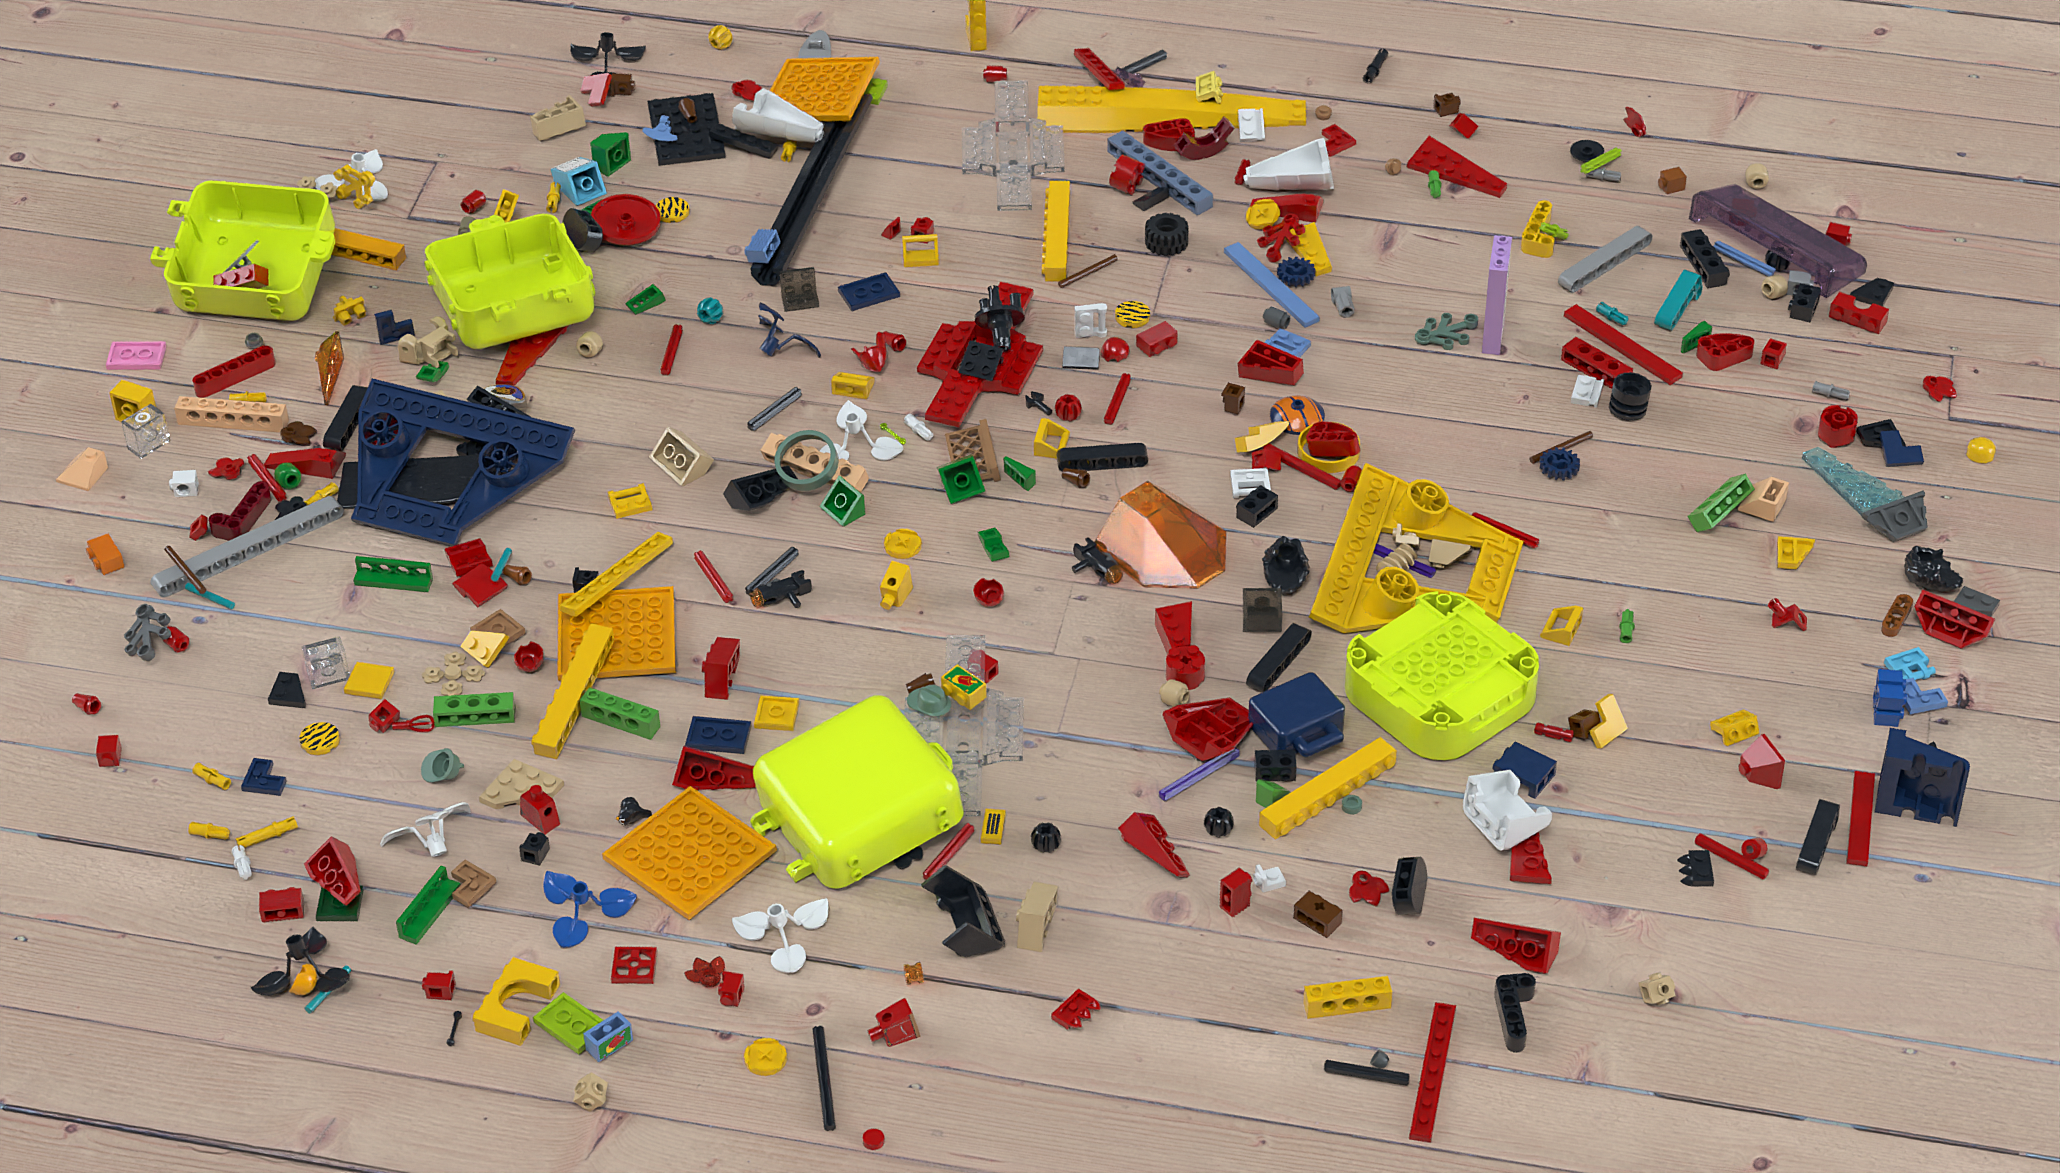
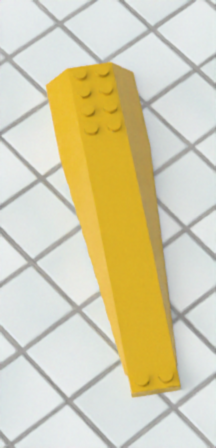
M1045 85L1039 86L1037 132L1119 133L1134 129V132H1143V127L1146 124L1186 118L1190 120L1193 127H1202V130L1216 126L1223 116L1229 119L1234 128H1239L1238 109L1260 110V108H1263L1264 127L1306 126V100H1286L1223 93L1221 103L1217 104L1214 97L1198 102L1196 90L1135 87L1108 90L1106 87Z

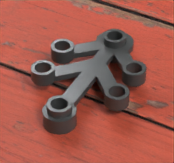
M142 604L136 609L137 620L124 634V638L129 642L124 650L129 656L137 653L144 661H151L155 657V650L151 646V633L158 634L163 640L171 635V631L166 627L171 619L166 613L154 612L155 609L148 604ZM150 619L156 620L163 627L150 624ZM143 638V645L138 649L137 644Z

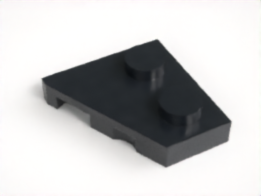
M1891 419L1858 426L1856 432L1864 445L1882 448L1880 432L1895 431L1897 428ZM1901 437L1902 446H1906L1904 440Z
M279 671L268 697L269 705L306 708L298 673Z

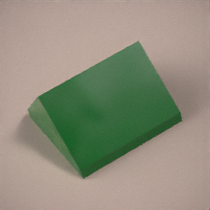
M838 476L819 507L845 527L865 515L864 495L843 477Z

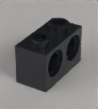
M1800 283L1798 290H1794L1793 300L1789 302L1790 318L1811 323L1820 300L1821 288Z
M1260 485L1237 503L1236 518L1253 528L1278 509V495Z
M1295 749L1255 750V781L1257 782L1258 779L1265 781H1296Z

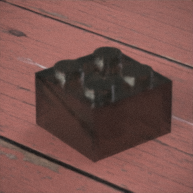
M1243 588V632H1282L1281 588Z

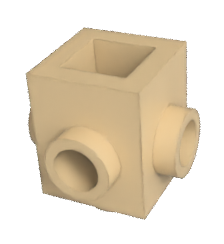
M1661 972L1651 974L1649 979L1638 982L1644 1003L1661 1005L1669 1002L1668 998L1676 996L1674 981L1669 975H1661Z
M592 1072L577 1081L573 1101L589 1112L602 1106L606 1100L605 1094L608 1082Z

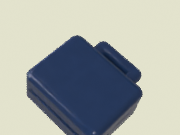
M1308 672L1251 697L1249 700L1248 719L1249 724L1253 723L1251 729L1270 750L1295 749V754L1300 753L1303 757H1309L1341 743L1344 739L1345 706L1313 672Z

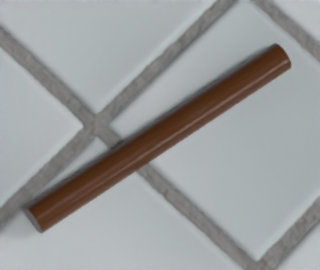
M1114 254L1059 281L1058 285L1060 288H1063L1117 261L1118 258Z
M1591 431L1585 432L1550 449L1554 451L1555 447L1559 450H1562L1563 447L1565 449L1592 438L1593 433ZM1548 449L1529 457L1530 462L1533 464L1540 461V456L1543 455V452L1548 453Z
M166 546L165 552L199 593L204 594L207 590L174 549L171 546Z

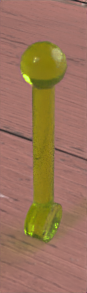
M886 423L880 424V429L886 430L894 436L901 445L906 443V439L899 437L890 430Z

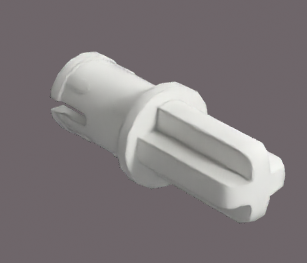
M913 414L905 416L904 423L912 429L913 433L919 434L926 441H930L933 433L925 427V423L919 421Z
M239 845L240 851L238 846L232 848V854L235 859L234 866L238 869L239 876L247 880L252 875L249 866L250 859L246 856L245 848L242 845Z

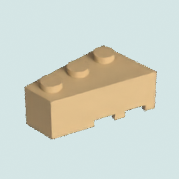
M570 95L566 97L564 102L554 103L553 108L549 110L545 108L530 116L533 134L539 140H547L552 136L563 135L565 132L578 130L580 127L586 126L583 108Z
M1033 882L1031 889H1027L1026 897L1021 902V909H1018L1016 914V921L1019 922L1017 948L1042 952L1043 937H1047L1048 930H1045L1047 923H1051L1057 904V885Z

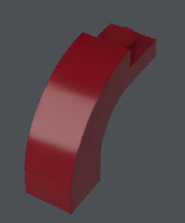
M1223 116L1207 135L1192 137L1183 133L1174 144V147L1181 156L1191 160L1212 157L1229 144L1226 139L1235 128L1229 119Z

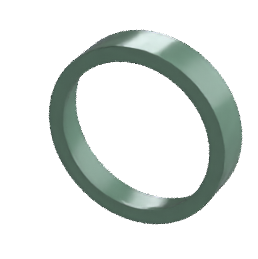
M804 430L790 435L780 444L775 454V467L782 482L798 491L815 490L828 483L836 473L839 463L838 453L831 439L827 435L815 430ZM808 439L821 440L828 444L830 448L829 463L817 476L799 480L791 478L783 472L780 465L785 452L794 444Z

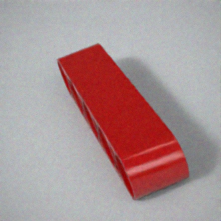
M268 345L258 347L197 374L192 380L196 396L199 398L208 397L273 368L276 364L273 348Z

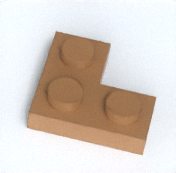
M467 860L462 861L451 871L452 878L463 883L452 893L453 899L468 908L496 884V877Z

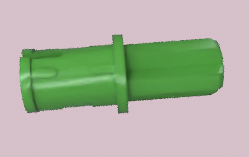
M1432 170L1428 175V187L1433 198L1441 196L1440 188L1442 183L1439 180V172Z
M1629 609L1622 612V621L1619 624L1621 629L1620 641L1623 643H1630L1632 641V631L1635 629L1633 622L1634 612Z

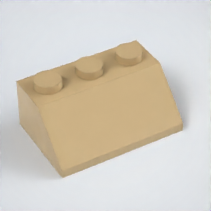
M667 427L649 456L652 461L681 486H685L704 476L714 461L710 455L682 431Z

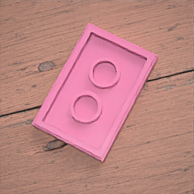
M112 342L106 368L107 370L161 369L166 342Z

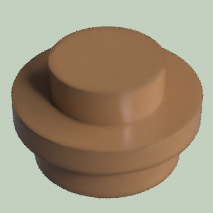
M1321 105L1316 108L1315 114L1319 120H1328L1332 115V109L1326 105Z
M1393 158L1386 162L1385 169L1388 174L1396 175L1401 169V161L1399 159Z

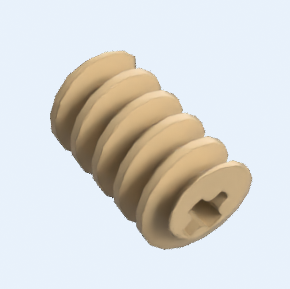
M1402 543L1399 545V548L1394 549V552L1388 554V557L1383 558V561L1377 563L1376 570L1379 572L1385 567H1398L1408 570V564L1410 566L1414 565L1413 559H1417V554L1408 544Z

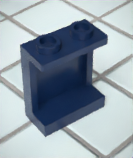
M1515 741L1510 747L1505 749L1500 759H1496L1492 770L1494 772L1511 770L1521 784L1529 787L1528 796L1536 799L1555 776L1557 761Z

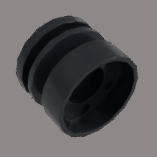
M1627 372L1617 375L1614 378L1609 403L1610 412L1620 419L1629 421L1643 418L1647 412L1652 388L1651 382L1645 376L1638 373Z

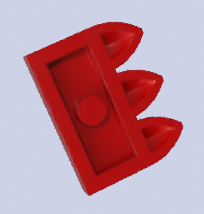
M1078 988L1051 1014V1019L1066 1029L1070 1027L1080 1028L1082 1027L1080 1019H1090L1091 1014L1089 1010H1100V1004L1095 998Z

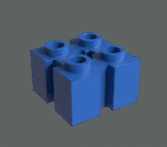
M1878 669L1876 686L1873 693L1874 725L1898 727L1900 719L1904 718V707L1902 706L1907 703V693L1903 692L1906 690V679H1903L1902 671Z

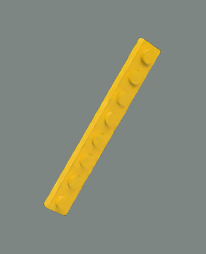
M656 532L560 604L561 611L574 617L578 616L672 545L673 538Z

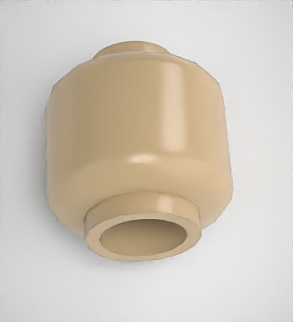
M1755 163L1746 169V182L1751 188L1759 189L1766 186L1769 176L1767 168L1763 164Z
M1773 275L1763 280L1761 289L1767 298L1776 299L1787 293L1788 283L1783 276Z
M588 331L577 340L576 347L582 356L593 357L602 349L603 342L597 333Z
M1168 680L1165 684L1161 685L1159 690L1161 701L1172 707L1186 704L1190 697L1187 685L1176 680Z

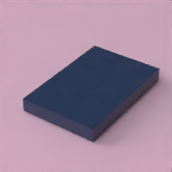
M886 272L838 286V292L851 312L900 297V291Z
M693 716L685 746L703 751L744 754L752 727L751 721Z

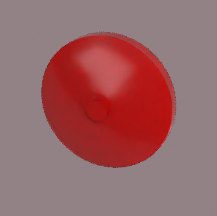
M617 194L599 201L591 212V216L602 228V239L614 244L633 245L642 243L652 238L660 227V212L656 205L638 195Z

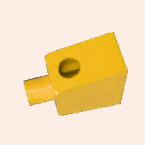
M891 561L880 585L882 596L880 606L889 610L891 606L901 607L913 589L909 565Z

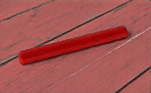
M1270 443L1264 445L1263 449L1280 452L1281 462L1335 490H1338L1341 486V480Z

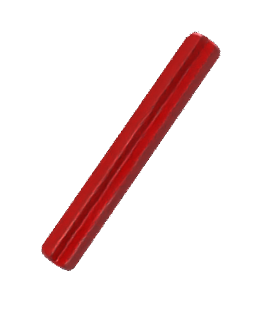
M681 324L673 326L660 368L662 375H669L683 332Z
M1123 373L1104 416L1105 424L1111 425L1114 423L1131 381L1130 374Z
M256 454L249 455L247 457L248 463L261 480L269 484V489L277 501L286 500L285 491Z
M1477 512L1472 513V516L1524 541V545L1531 548L1538 547L1540 541L1538 538Z
M701 550L695 552L694 559L725 603L732 602L733 594L704 552Z
M966 823L924 870L923 878L925 880L942 866L946 865L974 833L973 825Z
M1702 833L1696 836L1695 844L1709 850L1761 879H1765L1768 876L1769 869L1763 865L1745 858L1742 854Z

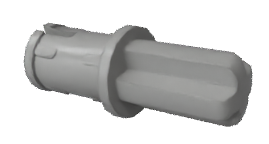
M1597 168L1586 174V177L1601 179V181L1619 182L1621 173L1606 170V168Z
M1817 381L1814 382L1812 389L1813 393L1828 396V398L1834 397L1848 400L1850 395L1849 390L1835 387L1834 384L1828 385Z

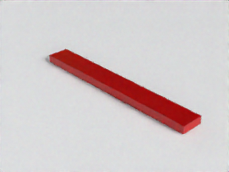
M1575 304L1564 311L1565 318L1667 384L1672 385L1683 377L1682 371L1579 305Z
M1435 1002L1409 1134L1410 1140L1431 1143L1456 1005Z

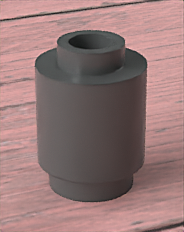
M1271 306L1263 313L1264 322L1276 328L1286 329L1290 323L1291 316L1287 312Z

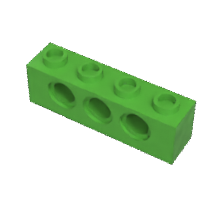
M1746 473L1729 478L1688 515L1696 532L1713 528L1755 490Z
M590 687L580 699L581 715L584 718L649 740L653 738L660 728L659 710Z
M513 692L434 696L433 717L435 727L515 723Z

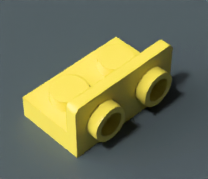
M1215 71L1196 77V98L1198 102L1214 97L1217 104L1221 103L1223 93L1220 86H1222V80L1220 76L1217 77Z

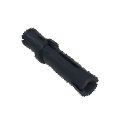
M1379 49L1372 63L1368 65L1367 71L1363 76L1364 82L1368 83L1369 81L1371 83L1374 77L1379 74V69L1388 56L1386 49Z

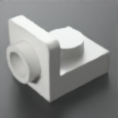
M1260 864L1255 865L1253 880L1256 886L1259 885L1262 893L1286 886V880L1279 867L1263 871Z

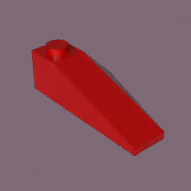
M684 745L672 785L684 789L691 786L695 790L755 788L754 766Z
M331 836L304 863L310 878L318 882L320 886L328 890L344 905H348L361 892L355 857L348 844Z

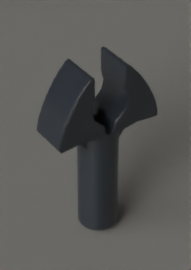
M1031 391V398L1025 395V403L1028 409L1036 406L1045 414H1052L1053 410L1042 402L1044 401L1042 393Z

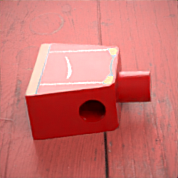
M906 998L878 1012L875 1015L878 1026L867 1030L872 1042L884 1038L889 1047L921 1037L913 1012Z

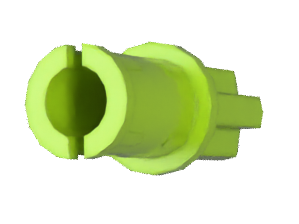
M1543 222L1539 227L1540 231L1561 240H1566L1569 233H1566L1568 232L1567 229L1560 228L1557 224L1551 225Z

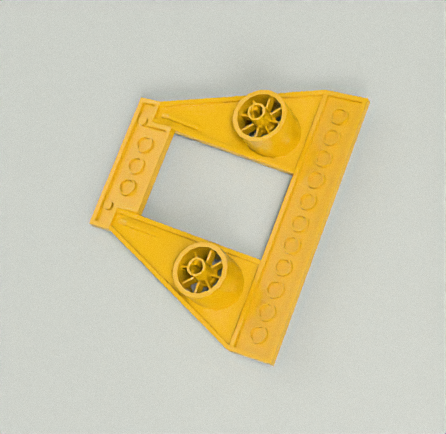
M1365 463L1308 617L1341 633L1379 629L1415 607L1418 596L1438 591V595H1449L1450 592L1467 597L1484 609L1485 615L1497 622L1500 618L1524 541L1450 505L1447 493L1433 481L1417 479L1408 483ZM1399 523L1402 524V535L1405 532L1415 533L1416 537L1422 539H1436L1479 547L1480 551L1466 593L1419 586L1417 580L1410 573L1398 567H1385L1378 572L1375 579L1366 578L1365 574L1380 532L1393 534V528H1397Z

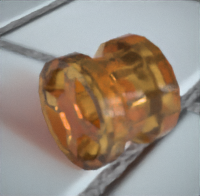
M916 962L915 965H903L906 985H911L912 982L924 983L921 962Z

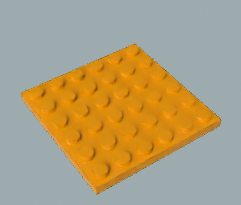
M879 57L786 59L770 91L818 121H850L880 63Z
M673 586L611 590L576 617L564 613L560 609V604L575 593L558 594V681L561 680L563 674L567 673L568 664L575 657L576 647L581 644L583 633L585 630H588L591 623L613 628L614 643L597 678L676 673Z
M689 786L603 852L602 857L606 862L683 917L690 920L775 853L777 847L770 840Z

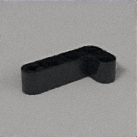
M1819 799L1797 861V870L1817 875L1831 833L1835 830L1838 822L1840 804Z
M1529 973L1500 975L1495 983L1494 998L1507 1049L1514 1053L1523 1051L1526 1044L1527 1030L1520 1002L1530 1001L1534 997L1536 979Z

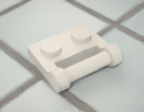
M1106 304L1074 306L1076 338L1092 336L1103 338L1107 336V328H1105ZM1093 313H1098V327L1093 328Z
M1267 468L1230 470L1233 498L1248 496L1252 490L1256 489H1239L1242 487H1259L1262 485L1271 491Z

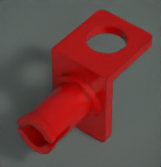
M1778 598L1769 601L1768 607L1774 612L1772 616L1773 628L1794 620L1802 631L1807 630V617L1796 604L1785 608Z

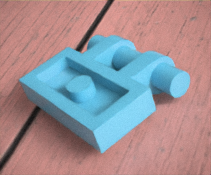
M1919 647L1886 657L1884 660V664L1889 670L1902 671L1903 679L1914 678V680H1924L1936 673L1933 666L1926 667L1929 659Z

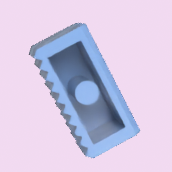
M758 229L756 234L752 236L750 244L744 250L749 263H768L780 244L777 230Z

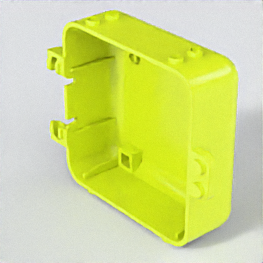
M205 181L194 188L189 202L171 200L167 214L174 217H182L184 215L185 220L181 222L174 242L176 248L166 247L165 251H163L159 246H155L150 260L154 266L165 268L164 277L174 304L179 309L188 312L287 321L299 320L306 315L323 264L330 259L335 245L333 235L335 221L328 197L324 192L309 188ZM256 240L259 241L246 256L252 264L268 269L269 286L253 289L213 285L214 275L222 273ZM241 260L239 264L244 265V261Z
M537 214L506 223L502 217L492 215L485 219L472 221L469 224L470 232L432 242L425 248L426 261H424L426 271L429 272V276H427L428 284L432 286L447 313L453 330H456L461 341L471 349H483L587 320L593 313L595 288L591 281L593 279L590 266L585 265L569 239L564 224L560 223L553 215Z
M882 695L870 696L767 752L756 761L753 768V777L763 810L752 816L750 820L751 826L762 836H765V832L769 828L774 831L781 827L784 836L795 850L801 853L803 859L792 862L786 868V872L795 883L814 873L820 882L829 888L846 887L940 833L949 830L962 819L964 810L958 781L951 772L953 769L951 757L940 744L935 742L927 743L893 701Z

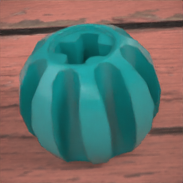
M705 298L697 306V316L702 322L707 324L716 323L723 315V306L717 299Z

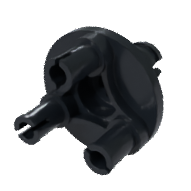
M993 285V289L992 286L988 287L989 299L982 298L979 300L980 310L974 316L975 324L979 327L990 329L994 346L1003 348V352H1007L1011 349L1010 330L1024 321L1025 312L1021 308L1020 293L1010 294V305H1003L999 296V286Z

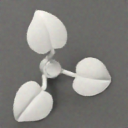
M377 149L364 155L361 153L353 154L351 164H348L360 173L362 171L377 173L383 168V162ZM327 174L315 179L316 186L313 188L321 190L320 187L328 182H332L334 186L339 187L341 184H344L345 180L338 181L334 175ZM375 181L373 186L370 187L373 201L387 198L388 191L381 182ZM362 186L363 195L365 194L364 186Z
M848 400L840 409L837 416V425L845 429V436L842 447L834 444L839 459L848 460L849 452L845 450L848 433L857 434L860 430L873 447L871 453L877 460L885 461L892 459L903 451V446L898 441L889 437H880L875 443L872 442L864 429L863 424L867 420V414L862 408ZM828 444L825 445L819 452L830 453V448Z
M466 802L458 803L443 811L416 820V826L429 823L432 834L427 836V841L415 827L407 826L385 834L380 845L382 847L395 837L414 832L424 844V847H428L431 857L442 855L447 852L444 844L443 818L455 813H470V806ZM439 820L440 836L438 833H435L433 821Z
M827 898L801 906L795 911L793 916L788 913V910H784L781 904H773L767 910L768 915L764 912L756 911L740 917H733L732 922L736 932L743 939L749 941L761 939L765 935V929H770L771 924L779 928L785 948H780L773 953L771 963L777 971L793 973L803 966L806 953L799 944L788 946L783 930L787 923V917L797 926L803 925L808 930L817 929L825 924L828 918Z

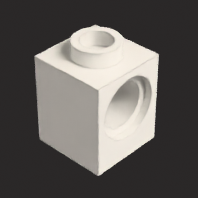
M196 470L173 471V478L169 480L170 490L174 491L175 497L198 495L199 482Z

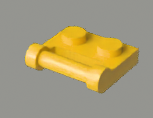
M644 483L620 491H607L616 519L652 511V504ZM639 493H640V495H636V496H632V497H628V498H623V499L616 500V499H618V498L627 497V496H631V495H635V494H639Z

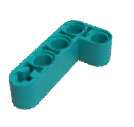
M1683 270L1659 309L1654 320L1655 325L1671 331L1674 329L1691 299H1699L1703 289L1701 275Z

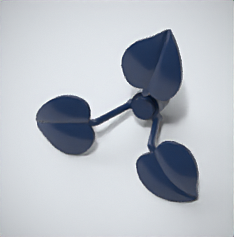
M759 303L760 310L768 311L774 317V322H772L768 318L758 315L760 324L771 326L767 338L759 349L772 356L776 349L780 350L789 341L796 339L811 346L820 358L821 354L818 348L811 341L798 334H793L784 342L778 344L780 340L774 337L776 329L782 333L784 331L776 323L778 318L782 321L784 319L778 312L766 304Z

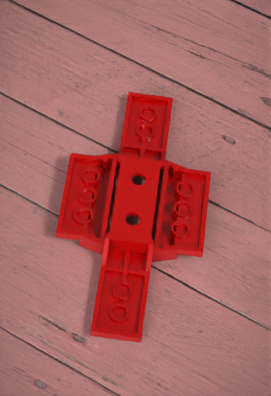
M1000 282L998 285L999 296L1003 305H1010V294L1020 293L1021 308L1025 311L1034 295V289ZM959 321L956 326L942 323L917 366L918 373L932 375L943 380L942 385L925 413V420L960 427L978 393L1002 391L1019 395L1043 352V345L1027 342L1026 336L1015 331L1016 326L1012 327L1010 330L1011 349L1002 353V357H1004L1003 363L998 364L993 381L960 374L957 368L964 358L969 342L973 341L974 338L976 342L994 346L990 329L979 327L975 324V321Z

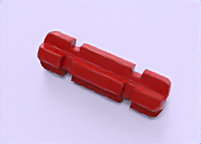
M1243 159L1235 176V184L1242 185L1244 183V175H1247L1246 168L1251 166L1250 160Z
M1539 722L1536 723L1534 733L1538 735L1545 734L1546 737L1559 740L1563 738V741L1567 742L1573 740L1574 731L1566 729L1564 731L1563 728L1552 725L1545 726L1544 723Z

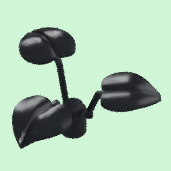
M604 32L600 35L597 49L588 46H577L571 43L570 52L576 60L590 61L593 57L598 56L601 48L605 52L604 72L597 71L592 73L591 76L605 73L612 75L615 72H607L608 52H611L614 48L616 55H621V59L638 60L643 56L646 45L617 48L614 35L610 32Z
M312 926L303 936L296 934L287 938L286 945L289 952L286 953V973L282 971L271 972L262 977L251 987V990L260 995L270 996L287 989L290 985L288 978L291 973V958L295 960L307 958L309 963L316 969L317 975L321 977L315 985L317 990L321 992H330L340 988L350 980V975L342 968H331L325 974L320 972L310 955L323 950L327 945V940L325 936Z

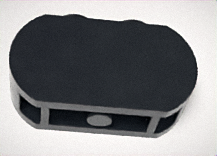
M575 208L567 210L562 223L576 250L580 252L596 251L602 241V228L586 210Z
M1421 856L1398 859L1392 888V902L1398 915L1422 912L1428 877L1426 864Z

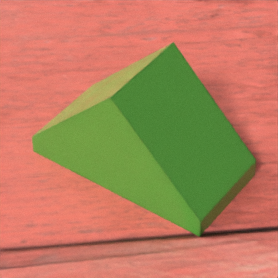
M1258 779L1256 783V803L1265 808L1291 793L1275 782Z

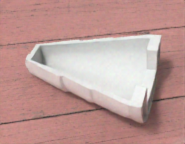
M764 88L756 93L751 110L747 111V105L743 103L738 104L733 109L732 122L735 125L734 128L742 132L805 142H817L822 139L824 131H822L824 124Z
M1324 138L1314 140L1247 167V175H1244L1245 185L1255 189H1334Z

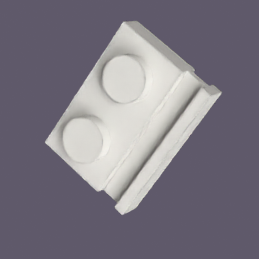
M1260 108V110L1238 109L1240 142L1265 141L1263 108Z
M1578 375L1571 403L1589 406L1590 404L1597 408L1604 379L1599 381L1594 377Z

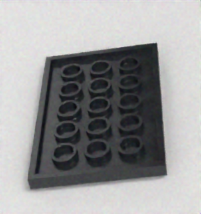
M713 93L647 101L651 127H657L662 115L668 116L669 119L667 121H670L669 127H671L670 134L677 136L675 141H659L654 139L658 166L726 158L723 142L708 137L709 131L714 124H719ZM684 98H689L695 103L697 120L693 123H689L679 110V102Z

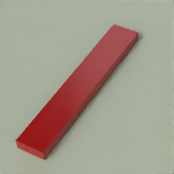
M1090 48L1074 49V56L1108 90L1125 89V83Z
M1854 772L1846 864L1866 867L1868 865L1875 773Z

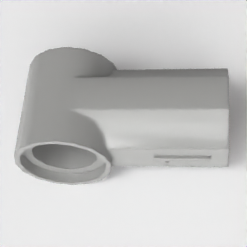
M1350 286L1331 288V299L1333 304L1336 303L1339 315L1348 318L1354 314L1355 308L1352 302Z

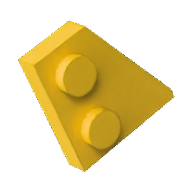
M1778 536L1777 568L1797 569L1814 547L1815 539Z
M470 631L460 647L489 668L510 637L503 633Z

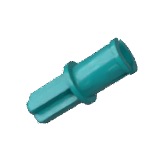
M1600 302L1596 307V311L1605 315L1610 321L1614 320L1621 325H1626L1629 320L1628 316L1619 312L1616 307H1610L1604 302Z

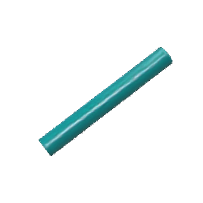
M505 548L491 576L493 581L499 579L512 553L511 548Z
M191 583L185 585L186 590L229 609H233L235 606L234 602L207 590L204 594H200Z
M347 965L342 968L348 973L351 972L350 967ZM320 991L306 1005L305 1011L312 1013L332 991Z

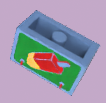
M616 1012L583 1033L586 1051L598 1062L633 1041L631 1023L619 1012Z

